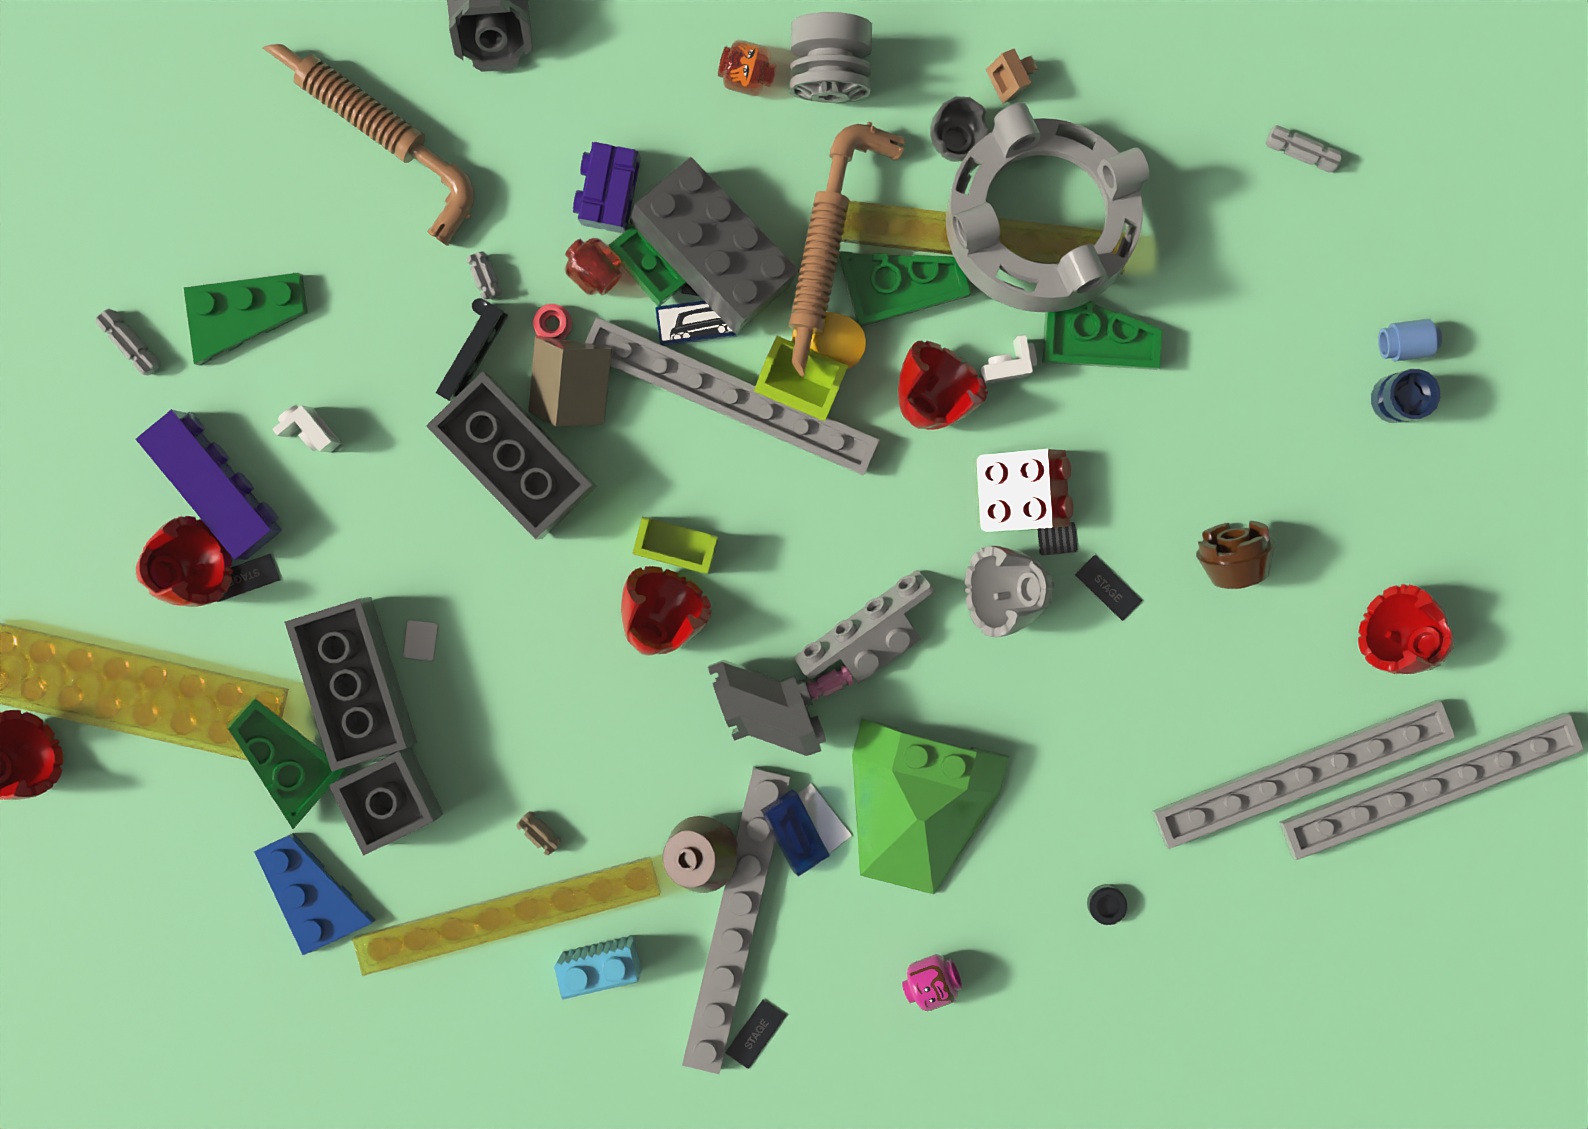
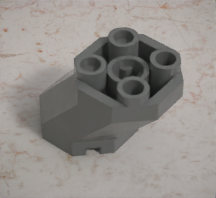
M447 0L449 31L454 55L463 61L464 56L472 60L473 67L481 72L511 70L519 63V57L524 52L527 55L533 49L528 0Z
M721 660L708 666L710 675L718 672L719 677H716V682L712 684L728 728L737 726L732 731L734 741L746 736H752L804 756L821 751L820 744L826 742L825 734L818 715L810 717L807 707L813 705L805 679L797 682L795 675L779 680L726 660Z

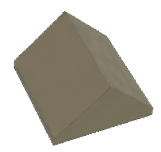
M535 336L528 412L554 426L604 424L612 347Z

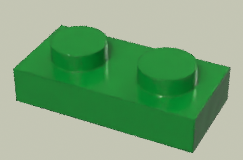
M634 226L626 230L608 246V251L658 307L688 284Z

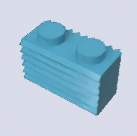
M630 935L627 939L622 937L620 941L614 939L612 943L607 940L605 945L600 942L598 946L592 944L590 948L585 946L583 950L577 948L576 951L570 949L568 953L563 951L554 966L562 1000L636 983L642 972L635 939Z

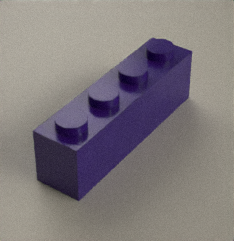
M171 409L135 440L234 560L249 559L283 531L276 523L279 519L277 514L267 503H260L251 493L254 490L251 482L242 473H235L227 464V461L230 459L227 453L217 443H210L202 433L205 427L195 415L190 412L186 414L185 412Z

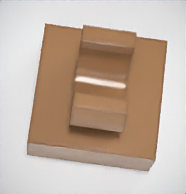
M1014 48L1002 53L986 69V72L1002 104L1020 95L1031 84L1029 74L1039 69L1032 56L1020 60Z

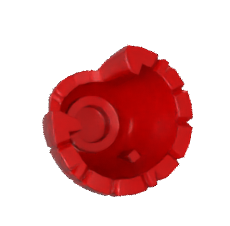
M923 340L917 341L909 349L900 372L898 398L901 413L911 425L918 429L937 430L950 426L970 415L983 404L988 394L986 384L982 378H977L979 374L969 363L962 362L961 357L956 358L953 351L946 347L942 349L940 344L926 341L925 343Z
M180 516L165 523L147 541L136 564V577L148 589L149 594L160 601L177 606H205L218 601L227 592L232 580L230 575L233 573V570L230 568L232 558L201 519L196 520V517Z
M645 566L644 570L641 567L635 569L629 574L622 592V624L627 641L638 652L647 656L667 654L680 648L694 638L706 626L711 617L712 610H710L711 604L708 597L702 596L703 591L691 580L686 581V577L680 578L678 573L666 569L664 572L662 567Z
M1401 584V587L1395 585L1383 591V596L1378 595L1367 607L1368 613H1364L1365 619L1360 622L1358 633L1361 636L1358 637V645L1361 654L1366 656L1364 659L1370 665L1384 672L1416 674L1429 671L1441 666V663L1451 655L1454 649L1455 638L1453 632L1448 627V620L1444 610L1432 595L1417 586Z
M21 710L0 712L1 800H21L36 797L51 789L53 784L57 783L61 777L63 769L60 766L63 765V751L61 746L58 745L59 740L54 739L55 733L49 725H43L44 720L32 713L25 712L22 714Z

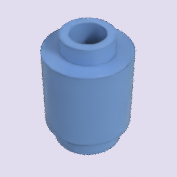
M1431 319L1391 323L1388 328H1382L1378 336L1379 351L1382 358H1391L1394 362L1433 357L1436 350L1442 344L1441 330L1439 326L1434 325Z

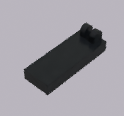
M477 298L472 303L473 311L480 318L435 392L450 402L467 387L509 316L503 310L482 298Z

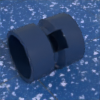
M1408 369L1383 377L1374 385L1371 393V405L1375 414L1389 423H1402L1422 419L1430 415L1437 408L1440 401V387L1437 380L1429 372L1422 369Z

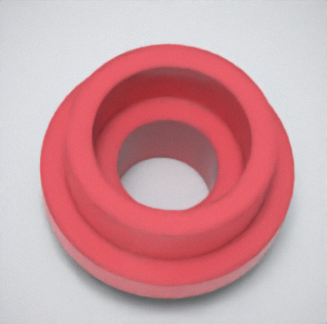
M547 304L536 312L533 319V327L538 336L564 340L571 332L572 319L564 307L557 304ZM552 317L560 320L559 328L554 331L547 328V321Z

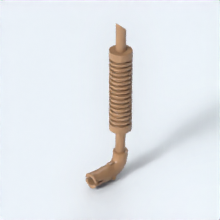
M283 44L263 47L265 51L295 72L293 81L301 89L313 95L315 99L325 104L329 109H332L333 112L338 113L340 117L350 122L354 127H357L358 130L369 136L373 141L382 145L383 148L389 150L390 153L395 154L404 163H409L415 158L441 177V182L451 192L445 199L447 205L427 232L433 237L435 236L437 240L446 246H449L450 241L465 219L472 217L469 213L474 203V188L469 176L455 163L448 164L423 146L425 134L412 127L411 124L406 123L404 119L394 114L390 109H387L386 106L381 105L378 100L362 91L360 87H356L353 82L343 77L342 74L337 73L335 69L325 64L317 56L311 54L303 59Z
M867 122V125L854 124L845 127L836 135L829 153L832 163L826 191L815 193L814 207L810 217L811 222L807 232L808 237L805 242L807 245L804 247L805 252L801 261L802 267L798 276L799 283H797V290L795 291L796 298H794V305L792 306L793 313L790 315L788 325L797 331L792 363L797 372L803 377L805 375L812 335L823 333L824 319L827 316L825 311L828 310L829 296L833 286L832 281L836 271L835 266L838 261L836 258L839 256L841 236L845 227L844 221L847 217L846 213L848 212L850 202L848 197L841 194L847 163L852 161L854 150L864 153L869 150L889 157L892 160H898L904 150V147L897 146L898 143L905 144L904 136L878 129L872 126V122Z

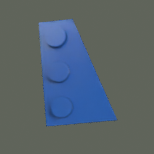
M294 833L254 851L302 955L366 927L376 920L367 910L364 912L351 898L352 894L343 885L340 886L326 872L325 866Z

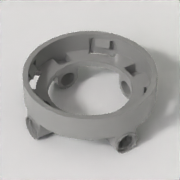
M1026 103L1010 105L995 116L993 132L986 135L968 152L957 170L946 209V231L949 245L955 260L968 279L994 300L1007 306L1030 312H1058L1072 309L1093 300L1109 288L1122 272L1132 255L1141 233L1143 205L1140 189L1143 183L1149 179L1148 163L1143 152L1137 147L1119 153L1104 138L1087 128L1057 119H1033ZM1035 155L1060 157L1081 167L1091 176L1100 189L1106 211L1104 229L1095 245H1083L1068 252L1061 258L1058 264H1042L1017 256L999 241L1000 226L993 207L988 202L986 203L987 192L999 172L1019 159ZM978 165H981L973 178L969 194L965 195L967 185L972 177L970 173ZM1124 223H1126V237H1122L1120 246L1116 254H1113L1112 251L1116 247L1120 239ZM1001 269L1017 279L1037 284L1034 292L1025 291L1023 288L996 278L998 270Z

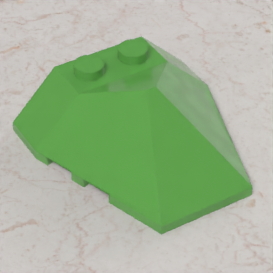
M861 718L852 752L860 876L934 895L1000 794L1009 756L976 747L968 749L903 732L895 726Z

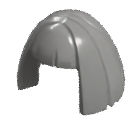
M1001 546L979 549L980 552H976L969 562L972 566L967 567L965 575V585L967 586L965 592L968 593L966 604L968 610L972 611L969 615L976 627L983 628L982 632L987 636L1003 637L1014 634L1034 622L1049 607L1054 591L1053 579L1037 560L1024 553Z

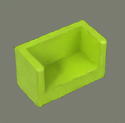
M776 336L753 392L825 422L848 365L810 349L803 377L797 372L792 363L795 343Z
M642 516L632 554L710 574L719 536Z

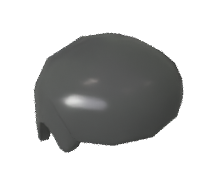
M956 96L942 104L932 119L930 136L936 151L943 158L952 162L963 161L968 152L990 133L985 122V108L971 97Z

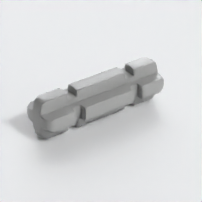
M1279 125L1271 129L1266 140L1267 147L1277 151L1284 149V154L1310 165L1317 163L1319 169L1329 173L1337 169L1342 158L1340 151L1331 147L1324 149V144L1296 132L1294 135H1291L1289 129Z
M106 309L97 316L96 324L104 333L107 332L109 334L108 337L128 360L134 361L133 365L141 374L149 376L161 366L160 360L152 352L147 351L148 347L128 325L123 323L124 320L116 311Z

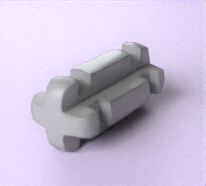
M481 251L467 257V263L472 265L470 270L477 288L482 290L481 297L484 300H489L501 295L502 289L496 285L499 282L492 264L486 260L489 258L488 255Z

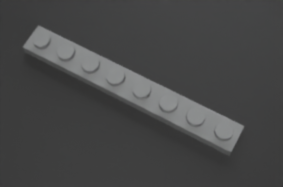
M598 317L595 318L585 341L587 344L612 347L611 367L860 475H865L878 445L879 439L828 417L824 422L753 392L755 386Z
M1435 700L1160 807L1152 812L1165 846L1170 849L1453 739L1455 735L1442 702Z
M1562 713L1279 821L1292 857L1298 860L1581 752L1584 749L1571 714Z
M753 766L736 837L738 843L736 848V869L724 887L682 1066L716 1074L720 1073L777 835L765 810L786 797L790 775Z

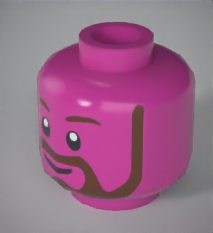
M935 954L911 963L907 969V980L902 981V986L909 1003L916 1002L922 1010L928 1012L954 1003L958 997V990L962 989V982L953 960H946L943 956Z

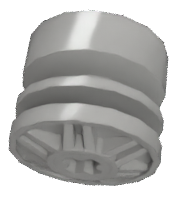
M842 12L811 13L794 19L791 22V53L800 58L791 62L790 74L794 77L790 79V93L797 98L824 103L851 102L869 96L871 93V80L867 77L871 75V64L863 60V58L870 55L872 51V23L867 18Z

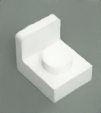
M1026 335L1017 336L1013 341L1016 360H1012L1011 354L999 355L988 359L989 364L984 365L980 369V375L985 384L1025 378L1033 373L1032 367L1037 365L1036 351L1033 343H1027Z
M295 405L290 407L279 416L278 420L280 423L273 428L277 436L287 438L301 428L300 438L313 451L318 449L321 452L331 453L342 444L316 410L308 406L301 405L298 407Z

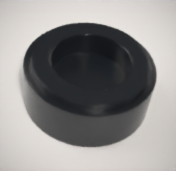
M1104 884L1095 887L1090 892L1087 898V908L1091 916L1100 924L1113 925L1124 918L1127 912V900L1118 888Z

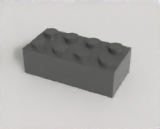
M692 157L634 204L630 223L735 334L790 287L799 272L790 260Z
M483 371L426 425L535 539H543L597 487L490 375Z
M372 597L359 598L285 621L331 771L394 753L417 743Z

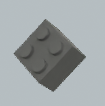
M411 746L329 785L363 856L434 822L443 815L441 807Z

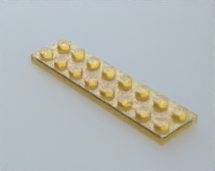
M0 623L1 705L247 761L248 759L228 730V723L253 696L278 716L283 717L288 688Z

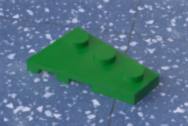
M839 251V259L857 323L861 327L971 295L966 275L952 256L888 255V253L860 254Z
M300 273L183 287L193 362L199 366L226 350L231 351L243 345V342L263 332L268 333L308 313L303 275Z
M1093 301L1064 311L1045 312L1042 363L1158 370L1160 369L1162 329L1120 312L1116 313L1098 306Z
M254 696L227 725L231 735L292 829L298 825L330 788L329 785L334 783L345 771V768L331 771L326 752Z

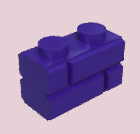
M592 142L590 153H583L580 174L586 176L583 191H576L573 202V213L578 214V220L581 225L617 233H624L627 230L641 161L638 151Z

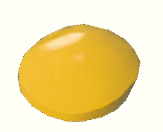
M826 312L827 316L824 319L823 333L812 335L810 349L848 365L847 369H850L860 361L865 352L866 338L864 330L860 324L848 316L840 313ZM793 330L791 340L794 343L797 335L796 330Z

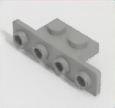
M918 570L904 576L895 586L881 596L870 600L864 608L847 620L839 622L826 635L816 642L805 646L802 652L794 657L795 661L806 678L811 680L841 659L858 684L921 640L904 613L931 595L934 589Z

